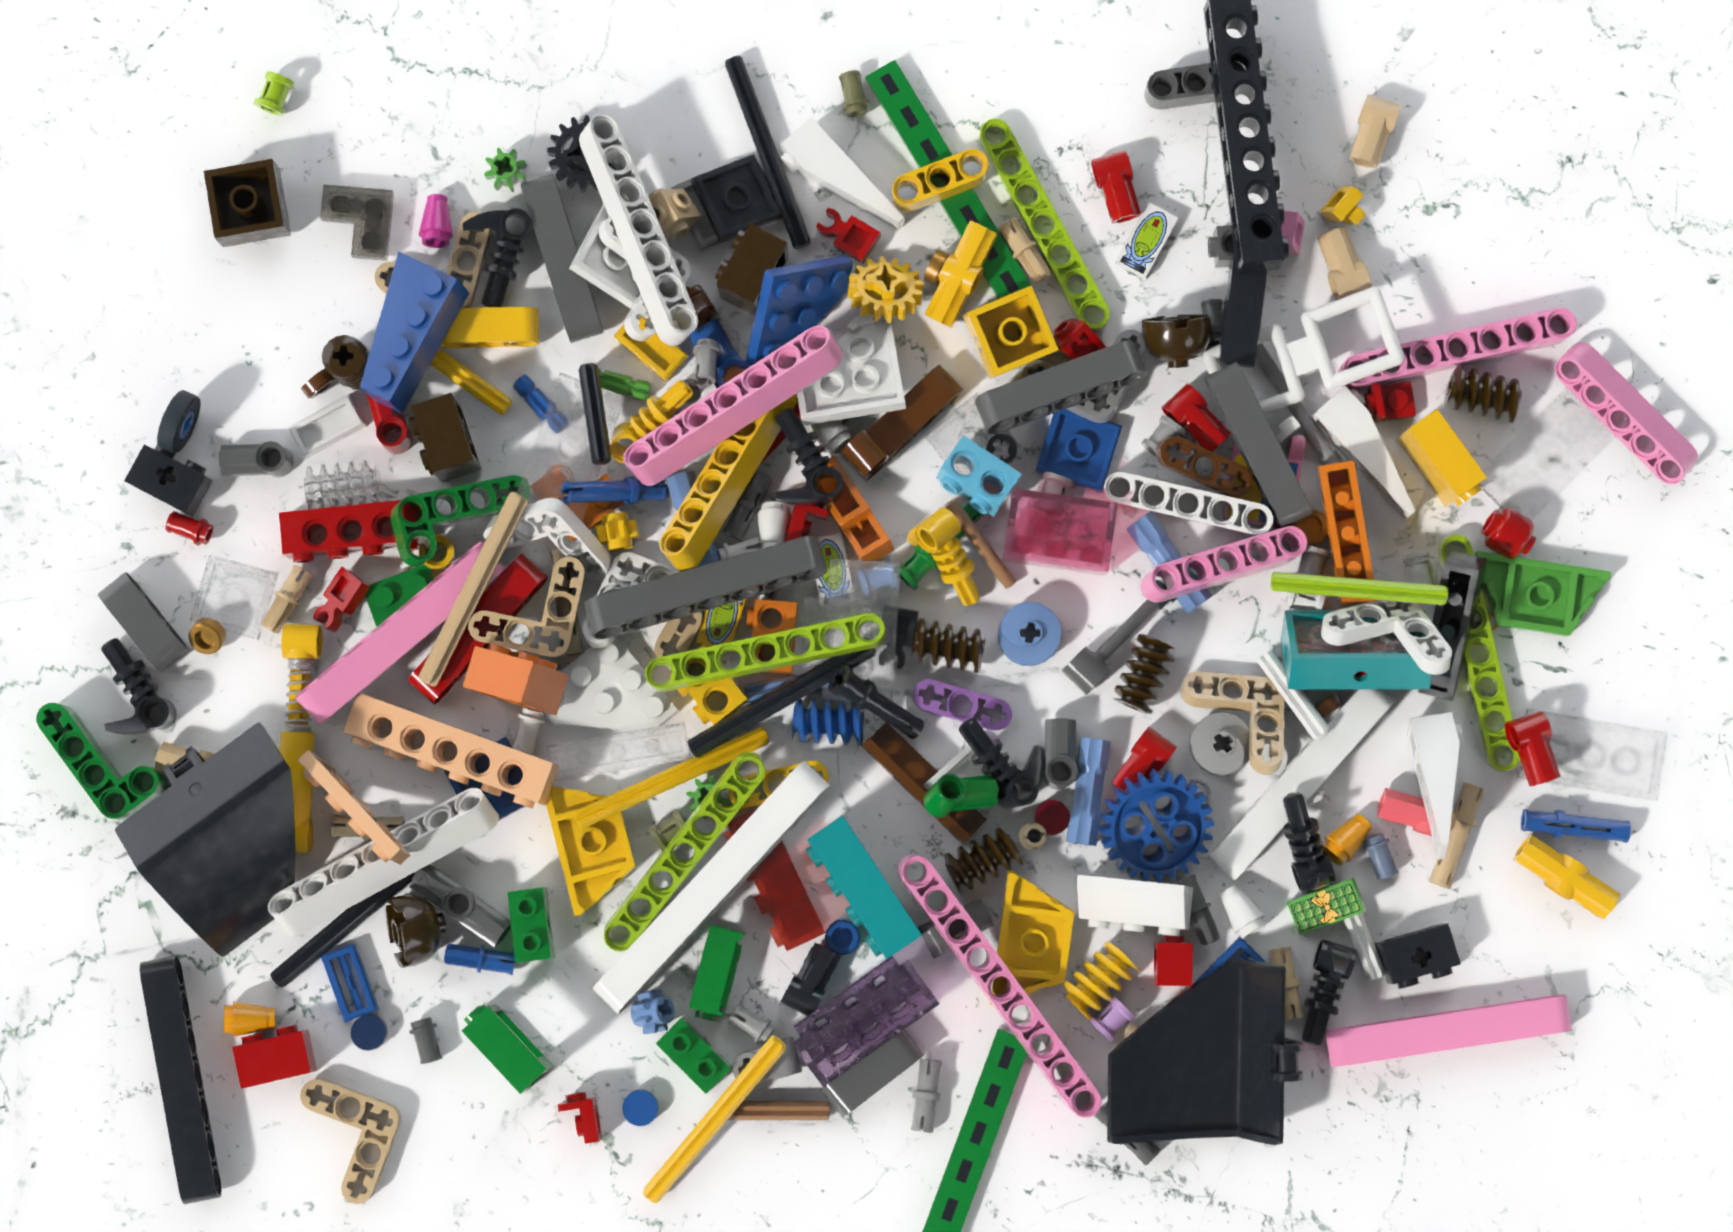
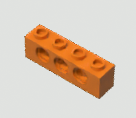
M1354 460L1317 466L1335 577L1374 580ZM1339 597L1342 606L1375 600Z

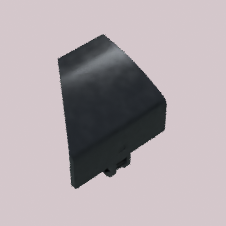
M259 722L206 761L193 746L185 750L187 754L172 765L167 763L162 767L172 786L115 828L117 836L143 878L183 921L221 957L226 956L273 921L274 917L268 911L270 899L279 891L295 883V819L291 768L266 728Z
M1233 958L1164 1006L1108 1054L1107 1141L1112 1144H1127L1178 1139L1239 1137L1270 1145L1283 1144L1284 1082H1295L1303 1079V1072L1299 1070V1052L1303 1051V1042L1285 1038V967L1250 959Z

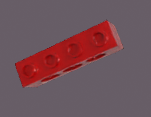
M401 500L279 512L282 554L288 558H293V563L312 562L315 555L328 554V559H344L349 557V552L362 551L364 556L384 554V548L397 547L394 534L384 537L381 535L380 528L386 520H391L392 509ZM403 506V517L409 522H416V511L410 506ZM353 523H359L362 527L360 537L356 540H348L346 538L347 528ZM318 527H325L327 530L326 539L320 544H313L311 540L313 530ZM412 540L410 543L411 551L419 550L418 545L421 542Z

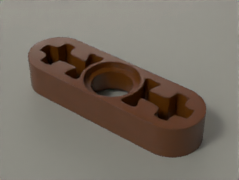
M1166 437L1156 447V458L1162 466L1226 496H1243L1252 487V475L1247 468L1182 437ZM1177 444L1176 450L1179 453L1191 456L1188 461L1181 458H1173L1170 461V454L1166 452V448ZM1203 456L1209 458L1213 465L1212 472L1206 477L1200 476L1195 467L1197 460ZM1221 472L1226 475H1236L1238 472V480L1242 482L1241 487L1231 489L1232 483L1224 478H1218Z

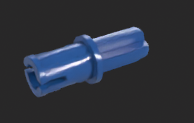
M448 944L445 950L444 963L477 969V973H481V970L513 975L515 955L514 952L509 953L485 949V945L477 948Z

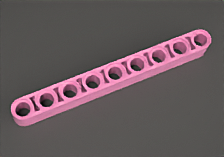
M916 854L904 856L897 866L899 879L1061 1100L1077 1116L1088 1118L1096 1115L1102 1104L1098 1090L936 869L922 856ZM919 861L923 865V875L920 879L911 881L907 877V867L912 862ZM935 890H941L944 894L943 905L938 909H931L928 905L929 895ZM956 919H962L965 923L964 933L957 938L951 937L949 934L950 924ZM976 948H984L986 952L984 963L979 966H973L970 962L971 952ZM999 976H1004L1007 980L1006 990L1001 994H993L991 991L992 981ZM1019 1005H1026L1028 1009L1027 1018L1023 1022L1015 1023L1012 1019L1013 1010ZM1039 1034H1047L1049 1038L1048 1046L1042 1051H1035L1033 1048L1035 1037ZM1061 1062H1067L1069 1065L1068 1075L1063 1079H1055V1067ZM1081 1091H1089V1103L1083 1108H1077L1075 1105L1077 1094Z

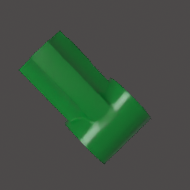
M945 774L924 794L923 804L932 816L943 818L953 811L994 807L998 803L999 789L996 779H992L989 775L959 778L954 774Z

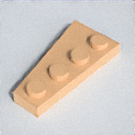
M309 750L298 759L306 768L302 772L303 776L314 787L318 788L321 785L329 793L325 799L339 813L343 809L352 818L348 824L362 838L366 834L375 843L371 849L384 862L390 859L401 865L411 856L385 825L379 820L375 821L373 819L375 815L372 810L357 796H351L355 791L336 774L337 771L330 763Z

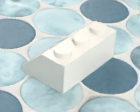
M1087 875L1077 876L1079 918L1088 919V927L1109 929L1110 922L1124 923L1123 930L1144 932L1146 925L1159 927L1158 934L1180 936V929L1189 930L1193 887Z

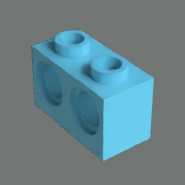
M963 435L941 466L936 479L941 481V486L949 493L954 495L960 494L969 500L972 508L979 513H988L994 517L1016 486L1022 474ZM964 464L970 469L971 473L968 475L959 474L955 470L954 465ZM983 484H995L1000 493H988L984 489Z

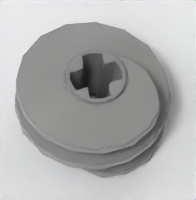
M1218 712L1204 717L1195 725L1190 735L1189 749L1193 760L1202 770L1212 775L1226 776L1236 773L1249 760L1250 729L1243 720L1234 714ZM1215 736L1219 739L1224 737L1228 739L1229 744L1226 747L1229 750L1227 753L1223 749L1219 751L1214 749L1213 745L1217 743L1214 740Z

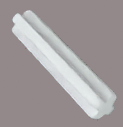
M1268 651L1258 659L1259 665L1311 737L1315 740H1320L1330 732V727L1303 690L1288 689L1285 667L1276 653Z
M1341 879L1332 883V885L1348 879ZM1362 913L1344 919L1343 922L1354 949H1357V957L1366 979L1375 980L1384 976V967Z

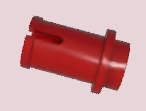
M173 511L166 521L165 530L168 533H174L191 539L193 544L199 546L201 543L204 545L209 543L214 527L209 524L207 519L203 518L199 521Z

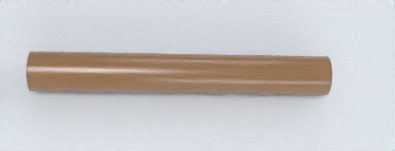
M954 498L947 502L944 507L956 516L961 530L1004 588L1008 589L1014 585L1016 579L957 499Z

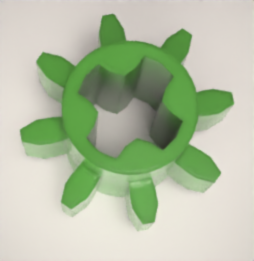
M497 148L498 155L493 159L488 157L485 159L491 170L486 171L484 176L487 180L496 179L494 182L496 191L505 186L509 187L511 192H514V185L518 181L526 182L520 170L525 169L527 164L525 160L516 162L517 151L515 149H512L507 154L503 153L500 148ZM510 164L513 171L511 173L505 171L501 175L499 168H507Z
M710 776L708 784H702L700 780L695 779V784L698 786L697 790L686 793V795L695 800V803L689 808L690 811H694L700 804L699 801L703 798L701 791L704 789L710 791L715 782L714 776ZM726 788L722 789L717 795V800L720 804L730 803V800L723 798L721 794Z

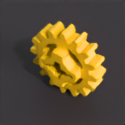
M884 256L879 258V263H874L871 259H867L866 267L857 265L855 274H850L848 298L852 299V308L861 307V316H866L869 313L873 314V321L875 322L879 320L880 316L885 317L887 323H891L893 316H897L900 320H905V312L915 314L916 305H921L924 283L919 280V271L910 272V263L902 266L898 265V258H894L891 263L886 262Z

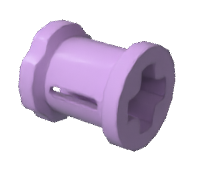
M1112 996L1111 1003L1096 1018L1092 1017L1089 1021L1110 1043L1114 1040V1035L1128 1020L1133 1021L1136 1018L1115 996Z

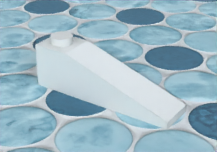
M812 117L780 143L783 154L780 158L791 172L794 173L798 170L808 180L898 230L904 226V216Z
M1344 385L1311 416V419L1347 460H1354L1355 468L1405 520L1416 511L1369 410L1364 406L1366 404L1365 399L1355 389L1349 390Z
M1452 712L1410 718L1407 731L1438 860L1445 859L1449 844L1459 747L1464 743L1462 727L1460 724L1455 725Z

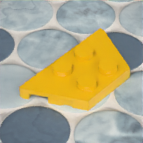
M552 786L546 807L574 916L579 917L634 870L636 864L622 811L584 829H580L574 819L573 814L576 810L607 796Z
M1008 870L996 953L1028 995L1036 992L1039 988H1049L1065 982L1075 913L1074 910L1017 872ZM999 976L992 981L991 991L993 994H1001L1006 990V978Z

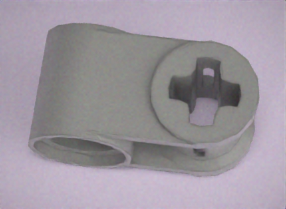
M793 1037L781 1039L786 1044L785 1052L760 1082L802 1072ZM762 1047L744 1051L736 1056L732 1064L735 1078L740 1074L738 1068L743 1066V1059L749 1058L751 1061Z

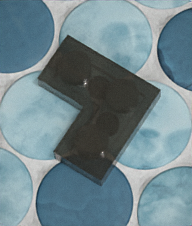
M323 184L320 219L325 222L354 224L351 256L359 259L388 261L394 202L393 190Z

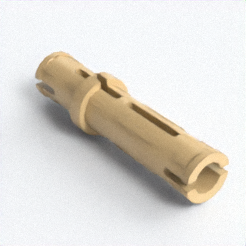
M1463 782L1458 802L1454 811H1452L1449 844L1445 859H1436V864L1428 882L1451 889V884L1471 828L1476 826L1477 820L1475 817L1485 789Z

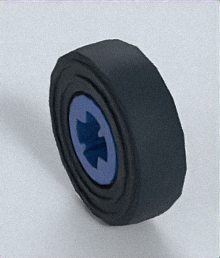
M181 390L172 398L159 425L157 434V445L171 453H178L186 445L199 417L201 400L198 396Z

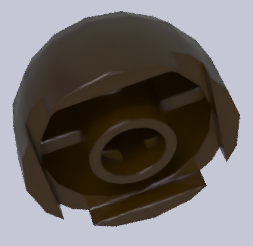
M1180 314L1177 317L1165 318V316H1156L1142 319L1144 346L1155 359L1168 361V368L1188 367L1189 360L1200 357L1206 351L1210 342L1211 321L1210 316L1206 314Z
M403 895L388 898L387 901L390 905H387L385 909L386 924L390 943L395 942L400 950L398 953H393L398 965L401 968H406L428 961L435 955L441 945V934H445L447 930L443 913L436 914L433 905L425 898L419 896Z

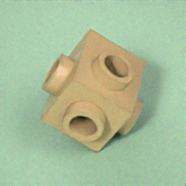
M661 188L648 196L666 239L672 238L676 240L683 237L690 230V227L702 217L684 189L664 190Z

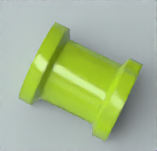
M267 71L264 77L266 82L260 97L255 98L253 104L266 112L283 116L284 109L282 106L289 89H292L295 83L287 77Z

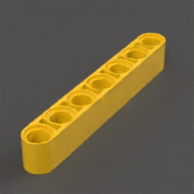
M797 393L717 445L660 539L661 551L677 570L685 571L699 565L779 434L781 428L776 421V416L783 410L794 409L798 402Z

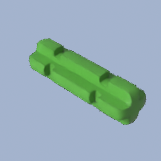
M598 368L602 390L624 396L631 394L633 398L643 401L649 397L651 384L648 381L641 379L634 381L630 376L608 370L601 372L600 368Z

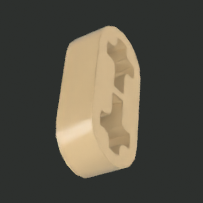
M701 612L693 614V618L697 620L695 625L688 624L683 633L678 631L682 623L680 618L666 622L654 646L657 658L665 655V651L661 648L662 644H670L675 635L680 637L676 644V648L680 651L679 653L689 651L703 621Z

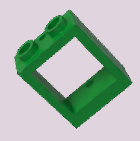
M485 1004L479 1005L464 1019L468 1025L461 1031L519 1094L529 1090L554 1066L497 1004L489 1006Z

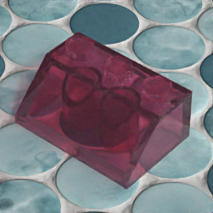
M1013 488L1002 561L1105 576L1109 571L1118 503Z

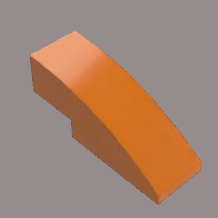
M834 455L830 458L827 465L840 473L844 484V492L838 501L831 504L824 503V506L829 510V514L866 569L893 552L894 547L873 515L870 507ZM830 477L823 478L818 484V489L823 493H831L837 487V481Z

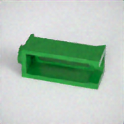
M710 925L689 1008L696 1010L695 1017L715 1021L717 1015L725 1016V1012L720 1010L721 1007H727L743 946L738 944V942L746 933Z

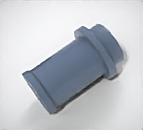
M1384 833L1364 839L1365 846L1363 850L1369 853L1377 880L1399 873L1388 847L1390 839H1386Z

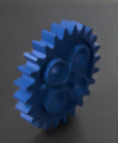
M1155 769L1151 770L1149 779H1146L1141 772H1137L1138 782L1133 784L1131 780L1125 778L1124 781L1127 789L1123 791L1114 787L1113 790L1118 797L1116 801L1112 799L1105 800L1111 811L1100 812L1101 818L1108 823L1099 826L1101 834L1107 836L1101 840V844L1104 848H1111L1106 854L1111 861L1118 859L1115 864L1118 870L1122 871L1128 867L1127 873L1132 879L1140 871L1141 879L1146 882L1151 874H1153L1157 882L1161 883L1164 873H1168L1172 880H1176L1175 870L1180 868L1185 874H1188L1189 871L1186 864L1189 861L1197 865L1200 864L1195 854L1197 852L1208 853V849L1202 842L1203 840H1213V836L1205 829L1214 826L1215 823L1210 817L1205 816L1209 815L1213 810L1209 804H1203L1207 797L1203 792L1196 793L1198 786L1193 781L1186 785V778L1183 774L1180 773L1173 781V774L1168 769L1162 778H1160ZM1160 797H1170L1167 806L1161 809L1155 808V803ZM1141 801L1147 804L1174 846L1172 851L1166 848L1140 808L1139 803ZM1140 816V821L1135 827H1125L1128 818ZM1181 824L1188 825V829L1183 835L1173 836L1177 826ZM1158 844V849L1154 854L1143 855L1148 845Z

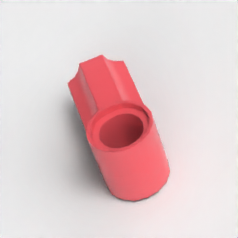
M1384 788L1377 808V817L1413 827V831L1432 836L1423 798Z

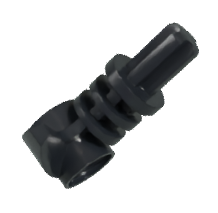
M519 208L484 212L462 223L463 231L491 229L496 234L493 245L497 247V251L490 253V257L494 259L493 264H485L484 271L489 273V277L481 302L486 307H502L509 281H517L518 274L513 271L514 265H520V261L516 259L517 254H523L524 252L520 244L526 239L532 227V221L528 213ZM511 217L520 218L525 225L524 232L518 235L511 234L506 229V220Z
M794 409L783 410L776 416V421L790 443L785 450L788 455L798 456L795 463L797 466H804L801 473L806 479V484L802 488L775 492L776 500L795 506H812L821 503L831 504L838 501L844 492L843 480L836 469L828 467L827 464L830 458L829 456L822 457L821 453L824 451L822 445H815L819 438L815 431L807 432ZM830 477L837 481V487L833 492L823 493L818 489V484L823 478Z
M118 638L107 641L101 647V651L117 673L112 680L116 685H125L123 689L125 695H132L130 703L135 709V714L128 719L104 724L105 731L124 735H137L156 729L163 730L169 728L176 720V708L171 701L161 698L156 694L159 688L158 685H150L151 675H143L142 673L146 667L143 660L134 662ZM160 703L164 708V716L160 721L154 723L150 718V710L154 705Z
M975 718L964 721L959 727V732L975 753L971 757L973 764H983L982 773L984 775L990 773V777L996 779L999 789L997 804L1005 809L1032 804L1038 796V787L1044 774V749L1038 745L1033 746L1024 769L1019 770L1014 762H1007L1010 757L1007 752L1000 753L1003 746L1000 739L991 741ZM1014 785L1018 790V797L1014 794Z
M1288 793L1283 798V804L1289 823L1284 826L1283 831L1285 837L1289 839L1288 843L1292 850L1293 860L1295 861L1291 863V868L1296 884L1301 893L1332 885V882L1336 881L1331 861L1324 851L1323 845L1320 843L1318 821L1315 818L1309 817L1302 793Z
M1321 939L1313 962V969L1320 971V974L1314 973L1312 980L1317 981L1316 987L1310 985L1309 992L1314 993L1313 998L1307 997L1303 1003V1006L1310 1008L1301 1036L1304 1042L1319 1046L1322 1044L1330 1014L1337 1016L1339 1012L1338 1006H1334L1333 1003L1334 1000L1340 1001L1341 994L1336 993L1337 989L1344 988L1345 983L1341 982L1340 979L1348 980L1351 976L1356 961L1357 949Z

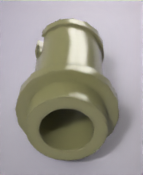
M857 70L847 71L838 76L845 101L842 108L843 111L847 112L848 117H858L868 112L867 107L870 105L869 100L865 99L860 78L861 73Z

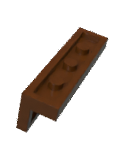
M885 722L871 738H868L862 744V748L924 807L923 798L924 794L928 791L924 784L938 771L892 726ZM977 809L953 811L943 818L933 816L962 845L987 820Z

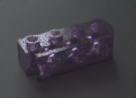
M891 956L794 1025L800 1038L795 1040L793 1044L805 1064L824 1088L940 1003L909 960L899 966L894 957ZM883 976L885 980L876 986L874 981ZM855 997L856 1001L847 1007L845 1002L849 998ZM905 1002L904 1006L900 1010L896 1012H891L893 1009H895L900 1004ZM825 1017L827 1022L818 1027L816 1023ZM877 1022L871 1031L863 1033L864 1030ZM848 1043L842 1052L834 1054L836 1050Z

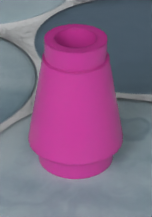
M441 194L427 196L418 233L419 237L422 238V244L429 248H445L449 246L450 239L453 238L447 204L448 198Z

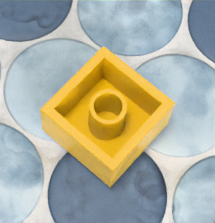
M1032 285L963 315L989 380L1059 350Z

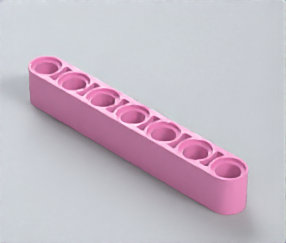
M1555 308L1403 343L1400 345L1405 360L1401 365L1397 366L1396 372L1389 373L1384 370L1345 386L1349 390L1355 389L1357 391L1369 388L1372 384L1380 383V385L1453 369L1458 365L1466 366L1557 345L1575 332L1577 326L1576 318L1568 309ZM1551 319H1557L1563 323V334L1555 333L1551 329ZM1517 327H1524L1529 330L1531 334L1529 342H1524L1518 338L1516 334ZM1484 334L1492 335L1496 339V349L1491 350L1484 345L1482 339ZM1450 342L1459 343L1463 347V357H1455L1450 353ZM1387 348L1352 355L1339 367L1338 372L1347 370V367L1350 365L1357 366L1388 354ZM1416 350H1424L1429 354V365H1422L1417 362L1415 358Z
M818 325L807 329L631 444L624 453V463L643 485L652 486L661 482L836 368L843 359L844 353L842 348L825 326Z
M480 541L298 693L295 699L318 725L331 717L447 619L484 545V541ZM500 561L489 583L505 569V566Z
M1555 995L1326 1030L1325 1035L1330 1066L1337 1067L1572 1031L1566 995Z

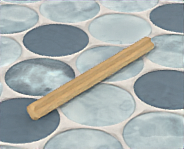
M515 492L508 494L418 676L419 680L434 687L438 685L528 504V500Z

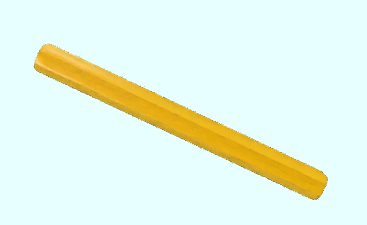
M763 727L754 729L716 747L701 757L688 759L578 809L573 814L578 827L584 829L727 764L741 753L753 752L769 743V737Z
M773 1035L767 1040L644 1187L643 1195L652 1203H658L781 1057L785 1052L786 1044L780 1038Z

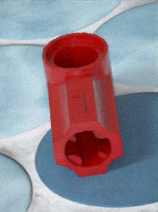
M1124 150L1092 159L1091 166L1098 189H1102L1112 224L1124 223L1139 217L1141 211L1131 181L1133 180V172L1127 152Z
M1186 383L1161 406V409L1167 417L1183 427L1201 447L1213 452L1231 433L1207 408L1208 404L1203 396L1193 386Z
M366 393L376 426V437L389 453L402 454L407 451L412 444L413 438L407 426L404 413L401 414L374 401ZM395 428L402 429V435L396 442H388L386 440L390 430Z
M1537 711L1507 721L1505 723L1506 738L1511 748L1519 754L1529 787L1547 783L1561 777L1549 743L1552 738V730L1545 714L1542 711Z
M1148 726L1130 751L1132 754L1113 777L1111 784L1124 791L1127 789L1124 779L1128 778L1133 784L1138 782L1137 772H1141L1146 779H1149L1151 770L1155 769L1159 772L1175 752L1177 746Z

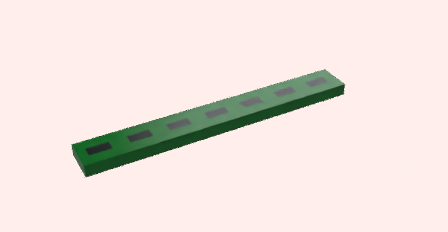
M895 60L865 76L866 82L918 168L952 156V153ZM936 174L930 179L931 183L939 188L945 187L950 182L944 174ZM973 188L939 201L960 238H962L970 220L998 234L982 266L984 268L983 276L997 299L1031 286L1016 259L1012 257L1013 254Z
M1000 1029L996 1031L922 1232H961L1027 1054L1013 1034Z

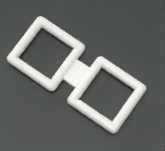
M1371 287L1304 312L1301 316V321L1307 336L1293 342H1286L1282 328L1278 324L1261 328L1258 344L1271 340L1289 391L1260 401L1259 404L1264 414H1268L1302 401L1305 393L1299 378L1318 371L1324 386L1329 390H1333L1401 365L1405 360V356L1380 288ZM1371 303L1388 354L1335 374L1317 322ZM1220 344L1206 349L1203 353V359L1209 375L1221 369L1218 360Z

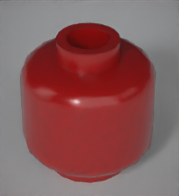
M1509 507L1503 508L1500 511L1494 510L1488 516L1481 529V534L1484 535L1483 541L1485 546L1509 559L1516 558L1520 553L1528 554L1536 541V537L1532 535L1534 530L1533 522Z

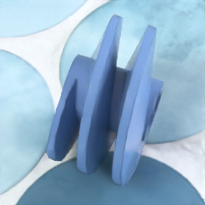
M1024 602L1013 606L1005 613L998 627V643L1003 654L1010 661L1021 666H1036L1046 662L1054 655L1061 641L1062 631L1059 620L1051 609L1041 603ZM1027 626H1033V632L1039 633V637H1034L1032 643L1025 642L1026 637L1020 636V632L1025 631Z

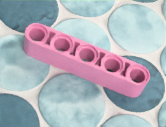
M1577 342L1557 361L1555 373L1558 379L1637 458L1664 483L1672 485L1682 481L1698 461L1696 449L1594 347L1588 343Z
M1287 526L1165 562L1156 566L1144 576L1141 582V592L1149 601L1155 603L1163 602L1290 563L1306 550L1307 537L1301 529ZM1282 539L1290 544L1291 552L1284 549L1281 542ZM1250 548L1259 553L1260 561L1252 557ZM1219 558L1227 561L1230 568L1229 571L1221 567ZM1187 567L1193 568L1197 572L1198 580H1194L1189 576ZM1156 576L1161 577L1166 582V590L1161 589L1157 585Z

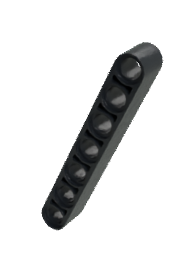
M177 955L144 961L139 966L140 979L179 1194L185 1205L220 1198L222 1194L221 1179L182 966Z

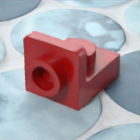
M1071 318L1061 322L1054 330L1055 335L1053 337L1056 345L1069 361L1106 348L1084 321Z
M1411 381L1388 385L1372 384L1368 388V394H1364L1366 401L1364 406L1372 414L1374 423L1414 418L1416 416Z
M824 503L812 506L794 505L785 542L809 536L812 522L806 520L807 516L827 521L829 510L823 508Z
M586 1092L565 1095L566 1102L557 1104L558 1112L579 1108L580 1115H575L578 1137L584 1136L585 1144L601 1141L603 1137L596 1097L587 1098Z

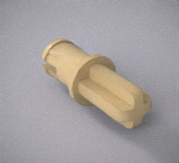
M1016 217L1009 220L1010 225L1007 221L1003 223L998 231L1003 235L1014 252L1012 257L1020 261L1033 283L1038 284L1045 281L1051 275V271L1036 250L1037 243L1035 241L1031 242Z
M293 565V569L280 591H275L276 598L262 620L261 625L273 633L278 634L281 632L295 606H300L298 601L308 583L314 577L313 574L305 571L300 581L296 582L303 569L297 565Z

